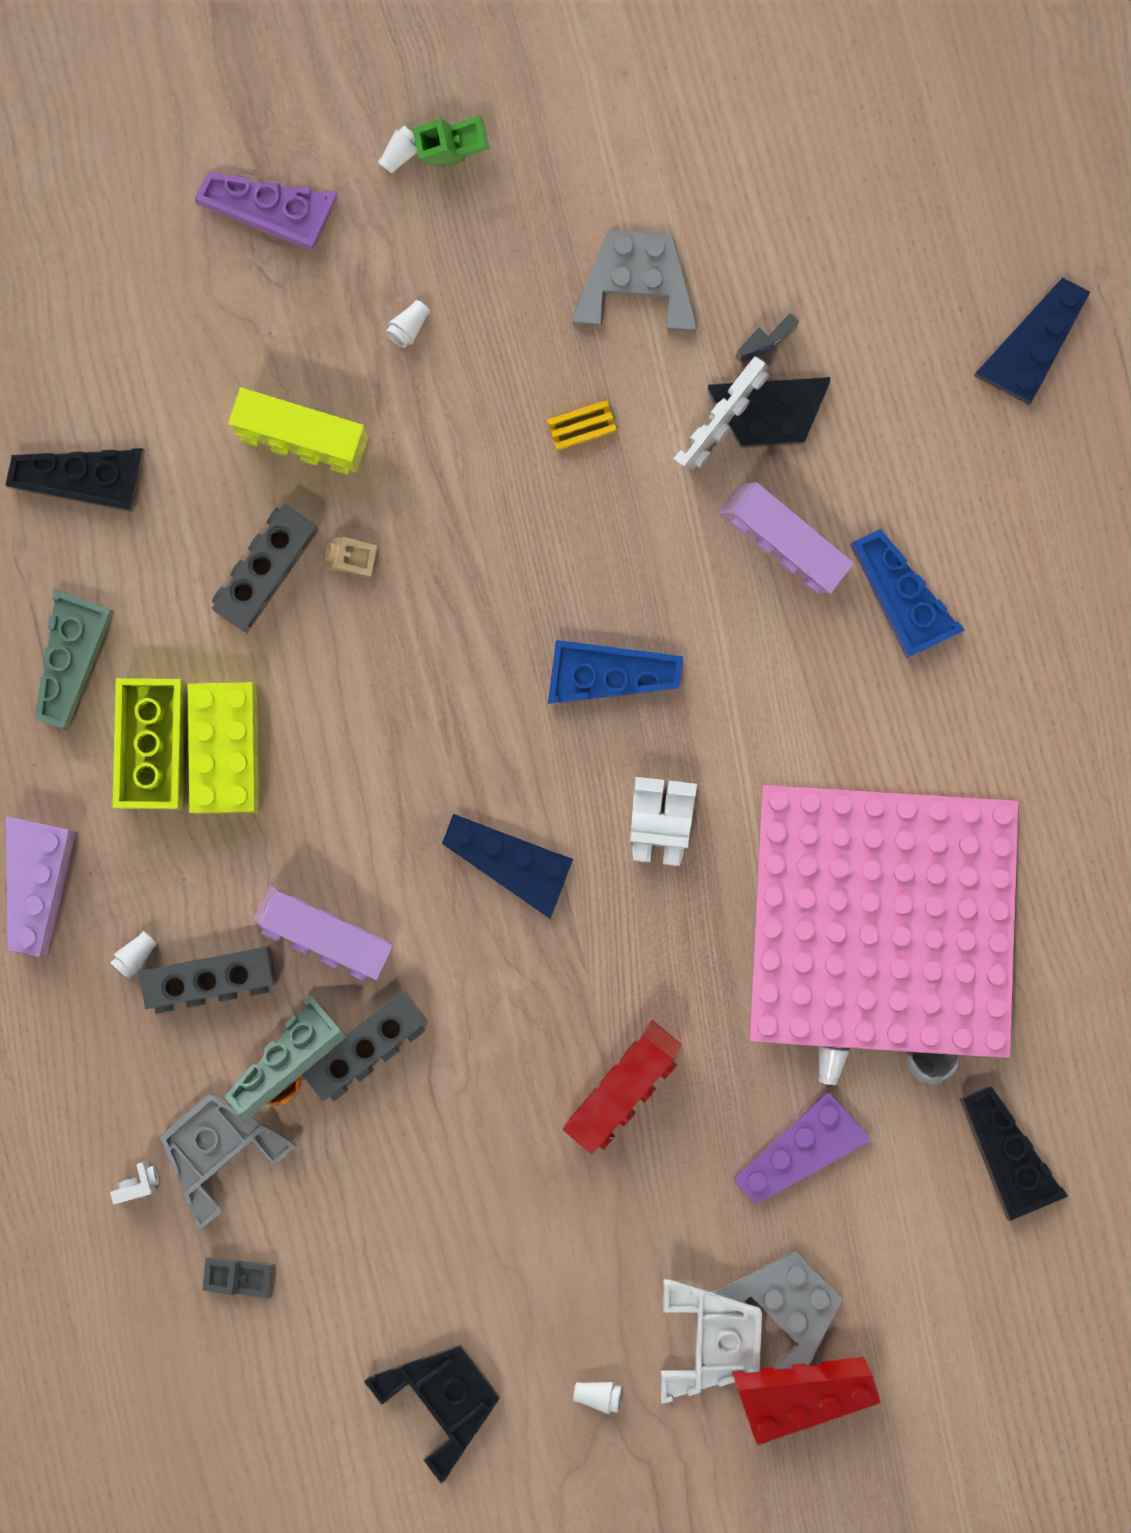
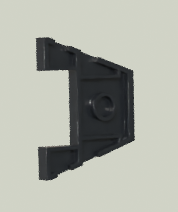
M461 1344L371 1375L364 1380V1383L381 1405L404 1387L410 1385L449 1436L445 1442L423 1459L441 1484L447 1479L451 1470L500 1399L498 1392Z

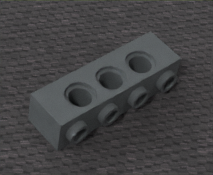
M285 503L281 509H274L267 520L269 526L264 534L256 535L249 545L248 550L251 552L244 562L242 560L238 561L230 573V576L233 578L226 588L222 586L212 599L214 603L212 610L246 634H248L319 531L316 524ZM282 533L289 535V543L286 547L282 549L274 547L273 541L277 535ZM261 560H269L271 562V569L265 575H258L255 571L256 564ZM243 586H251L253 589L252 597L247 601H239L237 598V592Z
M270 946L138 971L145 1009L154 1008L155 1014L175 1010L174 1004L186 1002L187 1008L205 1005V998L218 996L219 1002L238 998L237 992L250 990V996L270 992L269 986L277 984ZM238 965L245 967L248 971V979L243 984L235 982L232 976L234 968ZM207 971L213 973L216 977V985L212 990L205 989L201 984V977ZM175 977L181 979L184 983V991L180 996L172 994L169 988L171 980Z
M404 990L346 1034L344 1040L302 1075L322 1102L329 1097L334 1102L348 1091L345 1084L355 1077L360 1082L372 1073L374 1069L371 1065L375 1061L382 1058L386 1062L398 1053L400 1049L396 1045L407 1038L411 1043L426 1030L422 1025L428 1020ZM392 1019L399 1023L400 1033L397 1037L391 1038L384 1033L383 1025L387 1020ZM367 1039L374 1044L375 1051L371 1057H363L359 1054L357 1047L361 1040ZM336 1059H342L347 1062L349 1071L346 1076L339 1077L333 1073L332 1064Z

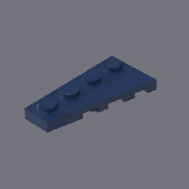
M1062 277L979 368L974 376L1030 405L1090 291Z
M453 814L442 844L551 919L573 859Z

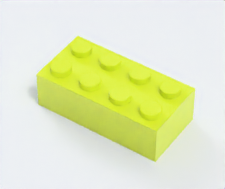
M242 387L239 389L228 423L235 436L240 438L239 441L253 447H257L258 443L269 446V451L282 456H288L289 452L300 456L301 461L318 466L319 462L331 465L330 470L344 475H348L349 471L358 473L369 439L366 429L362 424Z
M116 678L113 808L184 810L185 681L181 679Z
M253 682L188 684L189 813H259L257 685Z

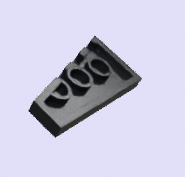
M133 448L132 450L119 451L114 449L102 450L100 452L77 451L63 454L12 455L5 486L10 489L132 512L145 450L143 448Z
M986 1087L959 1098L1007 1220L1012 1221L1068 1197L1064 1189L1058 1185L1051 1175L1053 1173L1046 1163L1042 1162L1032 1148L1034 1146L1027 1136H1024L1015 1123V1119L992 1087Z

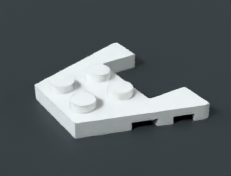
M664 1279V1312H697L695 1370H661V1403L672 1402L673 1398L688 1394L692 1396L701 1393V1389L717 1384L721 1387L734 1383L732 1371L743 1370L744 1373L759 1371L762 1323L760 1308Z

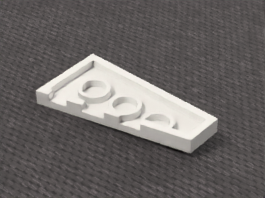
M756 356L752 359L729 388L728 393L732 395L729 400L723 398L717 403L709 416L710 424L708 426L703 425L701 428L698 427L690 437L691 448L686 454L680 450L674 457V460L693 471L696 466L701 468L711 456V452L708 450L715 440L718 442L722 441L730 430V426L727 425L735 414L737 416L741 415L749 404L748 395L754 388L756 390L760 389L767 380L769 374L766 371L769 366Z

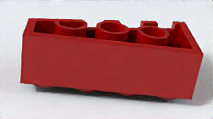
M652 1019L638 1042L634 1041L621 1057L619 1064H615L599 1083L600 1086L593 1089L567 1120L562 1130L591 1155L598 1147L604 1150L616 1136L612 1131L617 1125L621 1124L624 1127L635 1115L636 1112L632 1108L637 1102L641 1100L645 1103L657 1088L653 1084L660 1076L666 1079L676 1068L677 1064L674 1060L682 1044Z
M864 1357L822 1361L821 1365L805 1366V1363L792 1364V1368L773 1370V1367L759 1368L758 1372L744 1373L743 1370L732 1371L757 1446L881 1403L873 1376Z

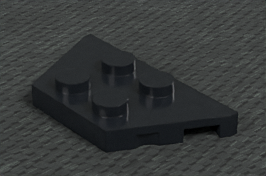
M830 377L765 381L760 389L756 390L754 388L747 397L749 404L739 416L735 414L727 424L730 426L740 448L804 444L830 384ZM733 383L708 385V393L710 397L712 396L716 405L723 398L729 400L732 395L728 391Z

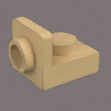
M343 536L332 538L324 551L325 569L331 571L340 570L364 577H371L377 545Z

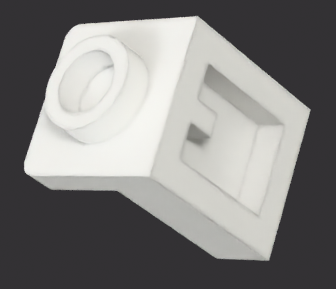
M148 1160L137 1164L140 1183H138L136 1177L118 1182L119 1189L110 1192L113 1205L156 1192L155 1185L159 1184L156 1168L149 1165Z

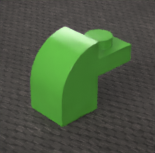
M481 116L451 125L439 119L412 128L418 158L429 165H450L466 161V156L490 149L484 118Z

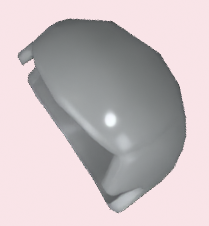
M906 1053V1062L910 1073L919 1082L931 1085L942 1083L956 1072L960 1061L959 1055Z

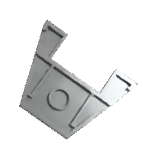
M608 230L573 314L572 324L600 326L603 294L661 297L669 299L667 331L695 333L696 324L672 234Z
M212 1093L208 1094L160 1136L199 1231L223 1211L202 1184L248 1143L252 1141L273 1166L297 1147L293 1141L252 1117L244 1122L229 1103Z
M797 1251L781 1257L717 1291L710 1292L742 1303L749 1297H752L797 1343L774 1366L775 1370L792 1368V1364L805 1363V1366L810 1365L842 1301V1297Z

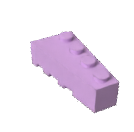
M757 482L741 483L718 512L735 529L752 539L758 548L778 559L779 565L791 574L796 573L803 578L804 581L802 583L815 594L819 592L831 594L854 564Z
M6 816L8 950L37 957L48 956L76 831Z
M271 884L254 916L256 923L263 928L261 931L263 935L279 941L282 936L292 941L290 947L307 955L312 950L321 955L319 960L334 968H337L340 963L351 968L348 974L365 982L368 977L377 980L393 947L389 941L351 923H345L342 919L321 909L318 910L300 898L288 896Z

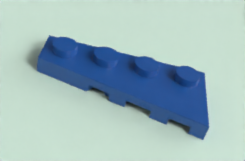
M881 529L850 544L906 659L965 631L960 623L955 622L948 614L947 608L940 599L937 600L925 586L926 582L919 574L916 575L908 566L906 558Z
M556 640L548 704L679 689L683 656Z

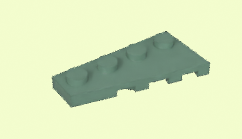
M54 589L52 600H54L53 614L50 615L48 629H50L48 648L45 647L43 660L45 661L44 675L40 679L35 718L68 731L114 611Z
M311 994L303 1002L306 1007L297 1017L292 1016L284 1025L286 1031L276 1043L271 1040L263 1050L265 1052L260 1062L257 1065L251 1064L224 1096L244 1122L346 1038L344 1033Z

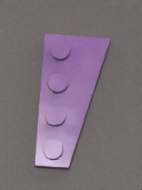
M208 172L196 195L195 202L196 205L313 251L337 200V192H314L306 187L297 186V189L279 186L275 182L266 181L264 184L251 182L248 178Z
M826 1092L733 1180L755 1204H758L872 1141V1139L830 1093Z

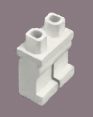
M635 777L629 843L633 844V861L650 863L652 846L664 847V865L680 866L684 850L688 849L697 784L668 781L664 813H662L661 803L664 780Z

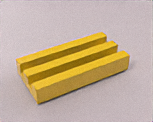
M607 400L547 419L556 451L617 432ZM602 410L604 412L603 415L593 417L556 430V425H560ZM607 421L608 426L560 442L559 436Z

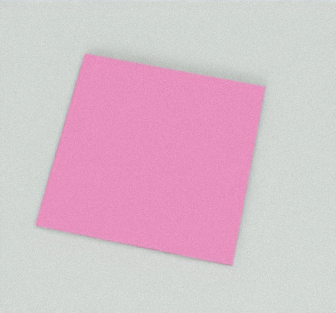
M762 785L749 1042L1010 1058L1018 801Z

